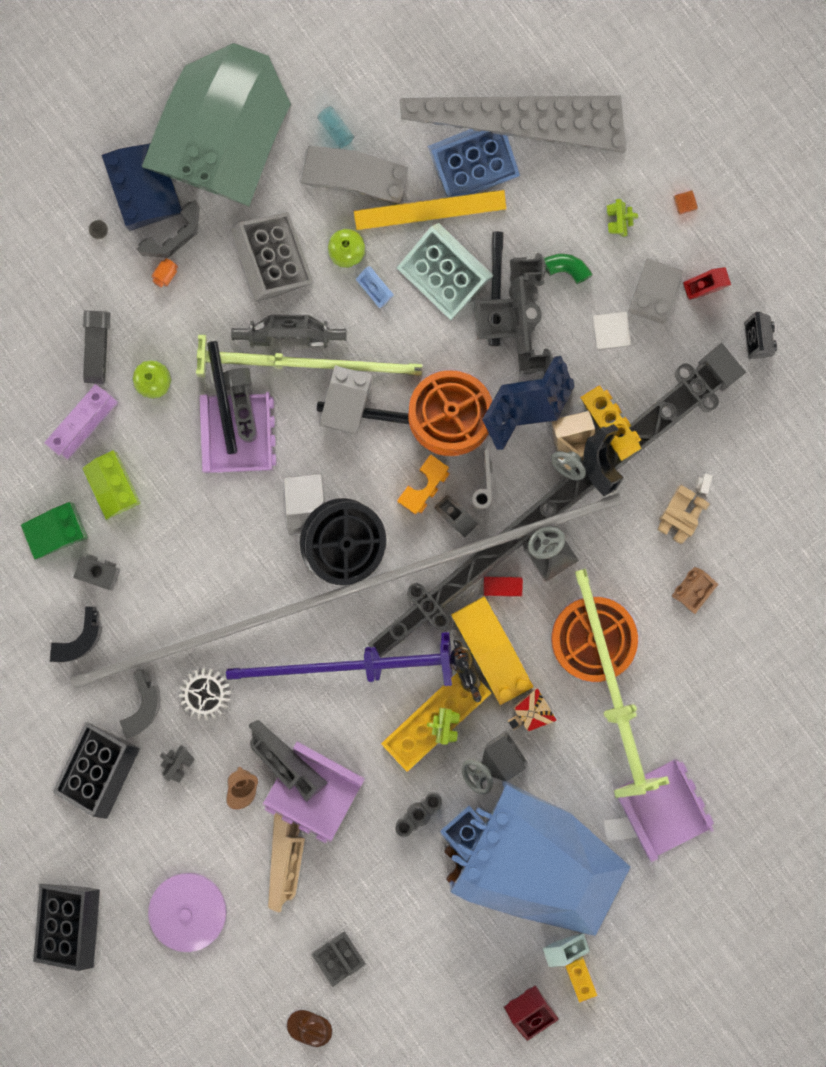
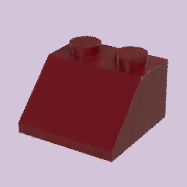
M536 985L528 988L516 999H512L503 1007L515 1028L526 1041L559 1020Z

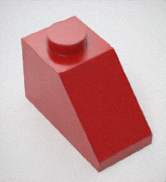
M726 267L711 269L683 282L688 299L692 300L730 286L731 282Z

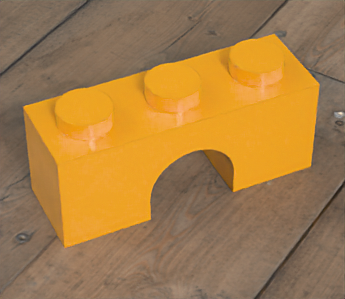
M430 454L419 469L428 479L427 486L423 490H414L408 485L397 502L414 515H417L418 512L422 514L428 505L425 502L429 496L433 498L439 490L437 488L439 482L444 483L450 475L447 472L449 467Z

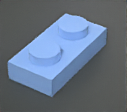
M370 266L365 268L356 278V281L379 308L383 307L394 296Z

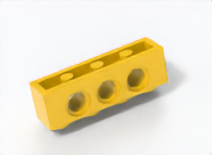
M599 385L580 397L585 408L590 412L591 417L600 429L613 424L619 429L610 445L621 461L641 449L639 435L636 431L632 432L629 429L631 427L630 422L626 417H621L622 411L617 403L612 404L610 400L613 398L607 389L603 391Z

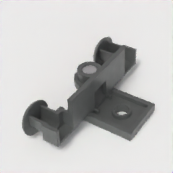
M536 253L535 259L520 257L510 260L513 299L480 300L474 302L477 340L516 338L519 375L534 374L537 371H544L545 374L550 363L553 361V355L549 349L545 348L542 355H535V349L532 350L531 333L540 322L542 313L536 303L527 299L526 281L529 280L528 276L535 275L536 280L540 282L546 273L545 259L542 254ZM492 314L499 316L500 321L497 325L491 322Z

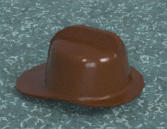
M306 1010L295 1011L287 1021V1030L290 1036L306 1045L321 1047L328 1043L332 1037L333 1030L330 1022L326 1018Z

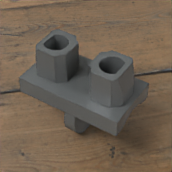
M180 745L176 752L170 749L168 754L161 753L160 757L163 759V762L160 766L165 768L162 772L164 779L180 782L185 774L178 769L181 763L188 767L193 763L194 757L183 745Z

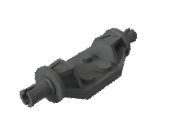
M269 315L254 324V321H250L249 328H232L231 340H249L250 347L254 348V345L270 346L271 337L277 339L283 337H293L295 339L307 337L308 346H324V348H327L329 340L346 341L347 332L346 328L329 329L327 321H324L323 324L310 315Z

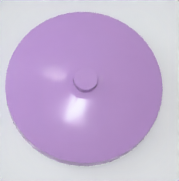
M195 873L177 874L165 880L154 892L148 910L149 923L155 936L165 946L180 952L198 951L210 945L222 931L226 920V903L220 889L207 877Z

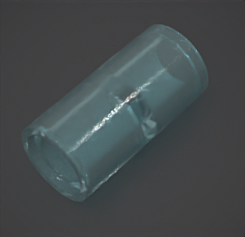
M332 106L325 108L317 116V119L339 148L347 146L355 138Z

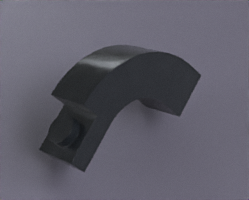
M614 424L602 427L596 435L589 437L584 448V465L587 475L594 487L603 496L616 491L624 478L613 467L609 459V446L619 430Z
M85 606L83 631L76 640L70 643L51 642L50 662H69L80 659L96 646L103 628L102 626H95V622L99 620V611H96L97 607Z

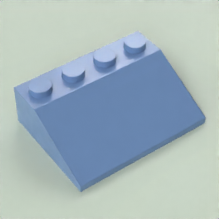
M469 129L427 146L447 197L475 194L520 176L506 135Z

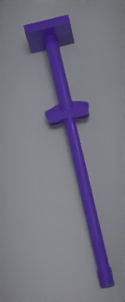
M449 632L441 633L440 654L380 658L375 647H366L364 650V660L242 669L229 668L226 671L227 680L250 677L366 669L367 680L373 682L374 680H380L382 669L442 665L444 686H452L451 677L453 672L450 665Z

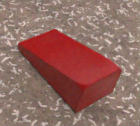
M484 577L483 596L522 597L523 577Z

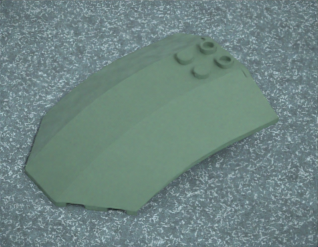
M232 43L185 65L164 107L142 167L250 207L275 138L291 105L270 57Z

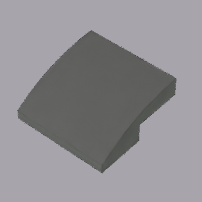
M345 931L311 953L332 987L366 965Z

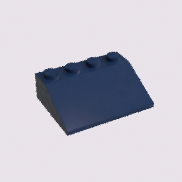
M151 143L120 148L101 155L125 226L129 232L179 215L182 211L172 179L142 167Z

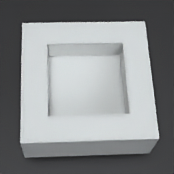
M703 474L702 477H698L696 488H698L697 494H708L713 475Z

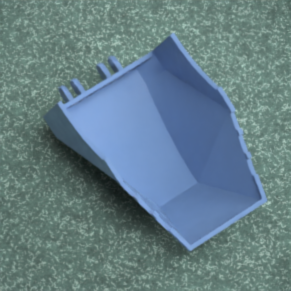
M503 781L504 790L492 813L481 808L476 810L479 815L489 818L486 825L476 819H472L470 822L483 830L473 850L462 844H459L457 847L461 852L470 855L468 860L465 861L457 855H453L451 858L464 867L456 883L450 882V892L468 902L512 916L596 936L631 867L571 813L507 781Z

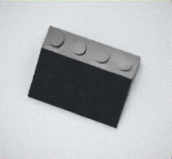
M86 722L53 792L91 816L107 819L140 748Z
M55 884L39 885L33 962L76 971L94 968L100 889Z

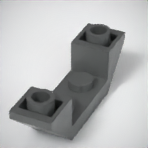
M194 200L192 203L188 202L183 206L180 213L189 225L181 227L174 238H168L163 243L162 248L150 237L149 239L145 238L139 243L137 251L142 256L161 258L172 256L198 233L200 211L198 203Z

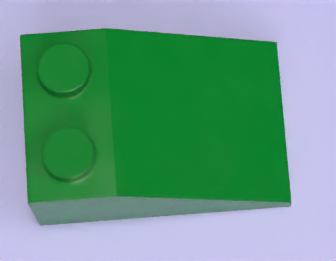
M67 502L21 524L34 560L88 539L76 506L72 502Z

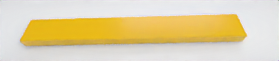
M505 190L354 210L356 230L507 209Z

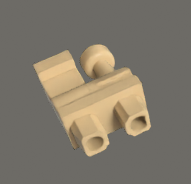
M683 485L677 487L659 519L661 522L657 529L665 535L668 534L671 527L677 530L673 540L679 544H683L687 538L693 535L698 526L697 519L701 511L707 510L710 505L706 500L697 496L693 502L695 505L690 513L686 512L687 506L696 493Z

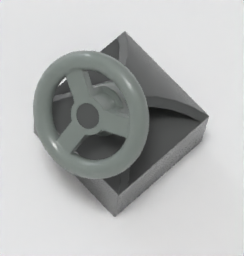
M544 527L537 530L530 537L528 547L523 549L545 582L579 561L566 542L564 533L556 527Z
M505 731L487 743L481 763L472 759L463 763L462 776L466 784L473 791L479 794H488L493 788L492 778L508 781L525 770L528 762L508 732ZM473 765L476 768L473 770L469 766ZM469 775L472 776L473 780L476 782V785L471 781ZM487 780V787L483 789L482 782Z

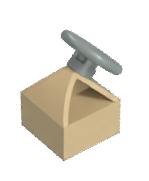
M589 411L561 417L557 421H551L553 443L556 452L551 457L552 464L559 473L572 480H581L586 474L581 461L584 460V448L587 439L595 435V427ZM576 467L579 469L580 474L576 473Z

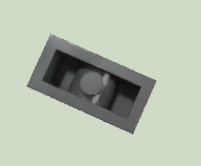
M89 554L86 557L80 556L73 578L113 591L120 569L116 568V563L105 560V563L97 561L98 557ZM97 566L102 570L99 577L93 574V570Z

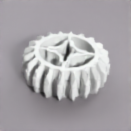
M202 668L201 675L198 670H194L195 677L189 673L187 676L190 681L186 679L182 681L187 686H180L179 688L185 691V694H179L180 698L185 697V701L180 702V704L184 705L187 703L188 705L184 711L187 712L192 709L190 716L193 717L198 713V720L202 718V714H204L205 720H209V714L213 719L216 718L215 711L219 715L223 714L220 707L227 709L228 706L224 704V701H231L230 698L225 697L231 694V691H225V688L229 687L230 684L223 685L222 683L226 680V677L218 679L220 672L218 671L213 675V669H210L208 674H206V668ZM206 678L201 689L191 688L197 680ZM212 680L218 685L220 695L212 691ZM207 688V693L212 696L206 697V699L204 700V696L198 692L205 691L204 689ZM190 693L198 697L199 708L193 704ZM209 700L219 701L213 709L204 710Z

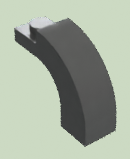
M144 670L133 673L142 695L141 706L134 715L119 721L126 739L146 730L155 720L160 708L161 697L158 685L150 687V683H152L148 672L145 673Z

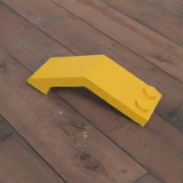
M485 596L451 614L500 705L534 687Z

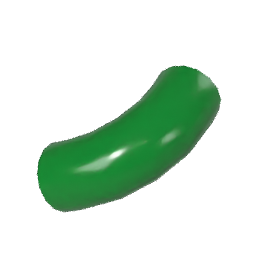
M558 253L544 258L546 271L549 276L565 272L572 276L576 284H580L593 276L583 260L572 254Z

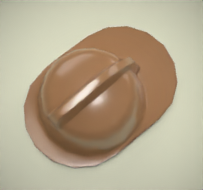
M238 767L237 771L233 772L227 780V805L235 810L243 809L250 805L256 795L258 778L249 771L243 770L242 767Z

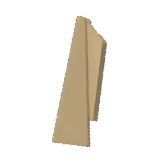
M277 813L274 815L268 908L281 912L282 905L287 900H292L296 895L305 838L298 836L300 832L298 829L299 825L294 822L292 825L284 822L281 819L283 816Z

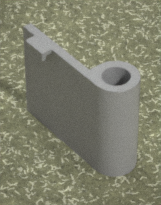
M485 450L483 453L485 489L477 490L471 498V505L476 511H485L492 500L490 473H493L492 461H489V450ZM479 496L484 497L486 503L481 505L476 501V498Z

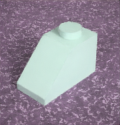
M584 933L555 941L543 948L549 967L566 966L590 952Z

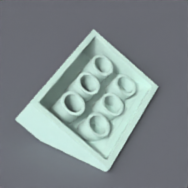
M439 223L429 228L397 267L450 320L493 277Z

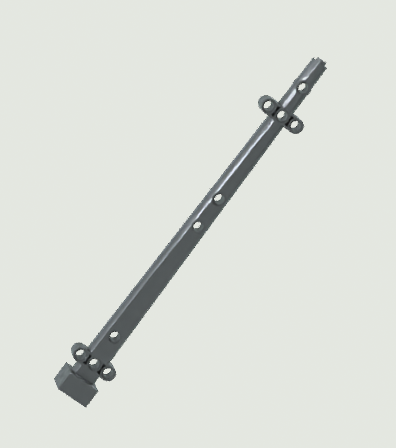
M720 343L698 362L700 366L696 369L690 364H681L674 373L679 383L631 423L629 429L632 432L636 431L641 439L639 441L641 447L639 451L621 461L612 446H609V459L616 470L640 453L697 406L704 412H711L717 408L719 399L715 392L719 389L724 391L746 373L723 343ZM680 369H687L689 376L687 378L682 377ZM694 383L699 384L701 392H694L692 385ZM705 398L712 399L713 407L709 408L705 405ZM664 407L671 410L672 414L670 417L663 415L662 409ZM577 468L575 471L577 474H580V471ZM587 472L581 480H572L566 477L499 534L564 513L595 488ZM545 504H550L553 507V512L549 515L543 512ZM534 533L523 536L521 539H514L475 553L430 592L419 583L411 584L408 588V595L415 604L371 640L368 646L375 647L381 658L428 620L436 629H446L449 625V618L442 609L529 541ZM414 586H419L422 589V594L419 597H414L411 594V589ZM426 601L433 602V611L426 612L423 609V604ZM438 616H444L446 618L445 626H437L435 619ZM400 625L404 628L402 636L394 634L393 629L395 626Z

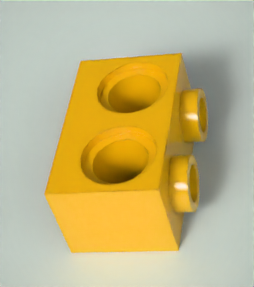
M583 957L565 966L579 1003L598 996Z

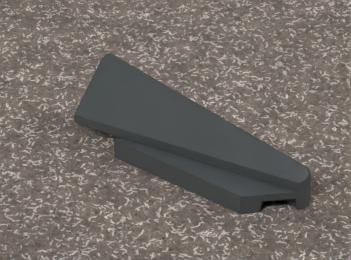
M257 720L249 724V728L252 729L253 738L250 741L251 749L289 790L295 786L307 802L326 786L327 781L262 722Z

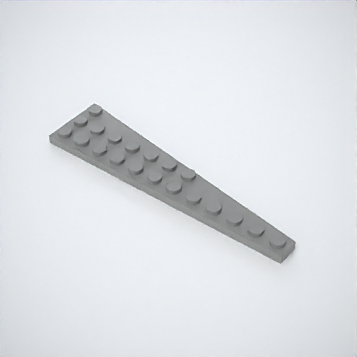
M621 95L401 98L399 100L402 120L432 123L441 126L450 125L454 126V128L489 131L493 134L539 141L544 140L552 143L561 142L571 146L580 145L585 148H600L604 151L617 153L626 152Z

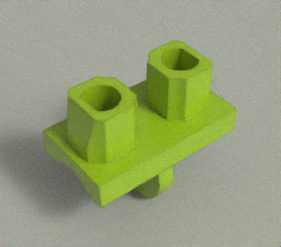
M616 199V203L607 205L608 216H617V222L608 223V232L610 234H619L622 237L628 236L627 220L628 227L634 226L633 220L638 219V213H633L632 207H627L626 213V202H622V199Z
M440 708L439 716L434 715L433 723L427 722V727H432V735H436V743L448 745V742L457 741V731L450 730V723L458 724L460 719L459 713L453 712L451 709Z

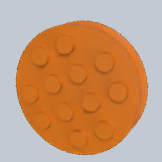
M454 370L434 373L422 380L412 393L408 413L410 429L416 440L433 453L443 456L467 454L479 447L489 434L482 419L492 403L491 395L487 388L470 374Z
M593 597L615 677H617L629 667L635 657L638 648L637 628L629 612L619 603L604 597ZM582 598L569 604L558 615L551 636L553 652L559 664L574 677L589 682L606 681Z

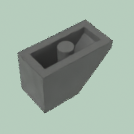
M448 494L434 507L464 538L478 525L471 515Z

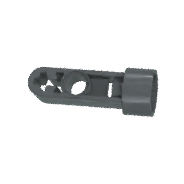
M84 311V383H105L108 329H110L111 312Z
M239 368L223 373L226 390H230L238 435L245 442H253L257 438V428L249 387L252 386L249 368ZM246 394L244 397L236 398V395ZM244 409L248 410L249 416L246 419H241L239 416L240 412ZM244 424H247L248 429L252 431V433L249 434L250 437L248 438L246 435H243V433L246 432V427Z

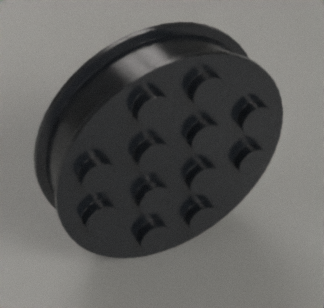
M332 499L319 505L307 517L300 534V551L307 567L321 579L335 585H351L370 576L379 566L386 549V532L379 516L369 507L353 499Z

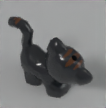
M453 640L455 648L450 655L451 668L458 672L464 690L471 692L475 702H480L482 699L479 692L481 682L473 664L472 656L460 641Z

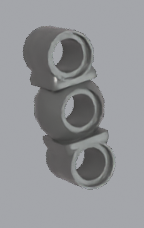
M430 792L420 802L411 804L407 809V813L396 822L395 829L397 834L401 837H407L417 827L426 825L431 815L441 808V796L436 792ZM436 797L439 803L436 806H430L428 799ZM416 810H422L424 817L416 819L413 813ZM403 822L410 826L406 832H402L399 829V825Z

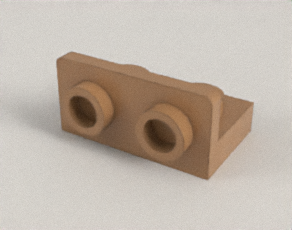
M694 567L688 572L683 582L676 587L672 597L683 604L689 611L696 614L719 584L705 571Z

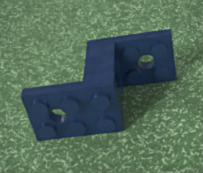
M561 355L554 356L542 379L501 385L482 419L497 450L505 448L516 426L558 420L575 387L574 380L570 377L567 364L563 361Z

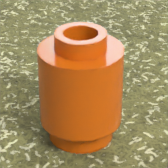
M165 258L151 275L153 278L152 282L161 288L163 286L167 287L177 273L178 266L173 261Z

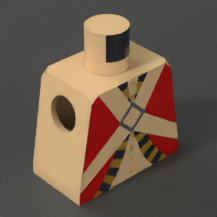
M535 688L513 707L517 715L509 719L508 723L513 731L524 725L527 732L555 722L557 719L539 689Z

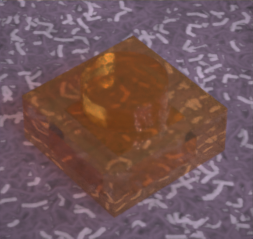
M693 190L674 195L673 198L679 215L698 209Z

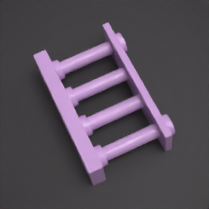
M95 384L44 443L59 456L62 454L69 460L117 405L118 401Z

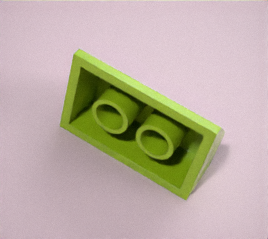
M112 450L103 454L82 468L106 520L141 504L116 451Z

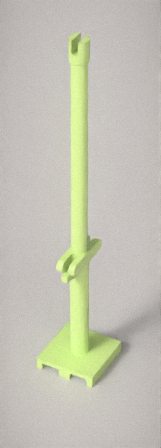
M198 335L197 377L205 378L206 362L210 363L209 352L207 351L206 335ZM220 352L221 363L273 366L277 369H282V366L334 369L335 366L355 371L422 375V371H414L415 368H422V364L283 357V354L280 353L265 355Z
M586 569L575 572L576 579L581 589L614 708L604 711V716L608 722L618 724L634 780L633 783L614 790L615 797L646 794V791L656 790L659 786L668 785L669 780L667 776L645 779L629 723L630 720L637 716V707L634 704L623 705L590 589Z

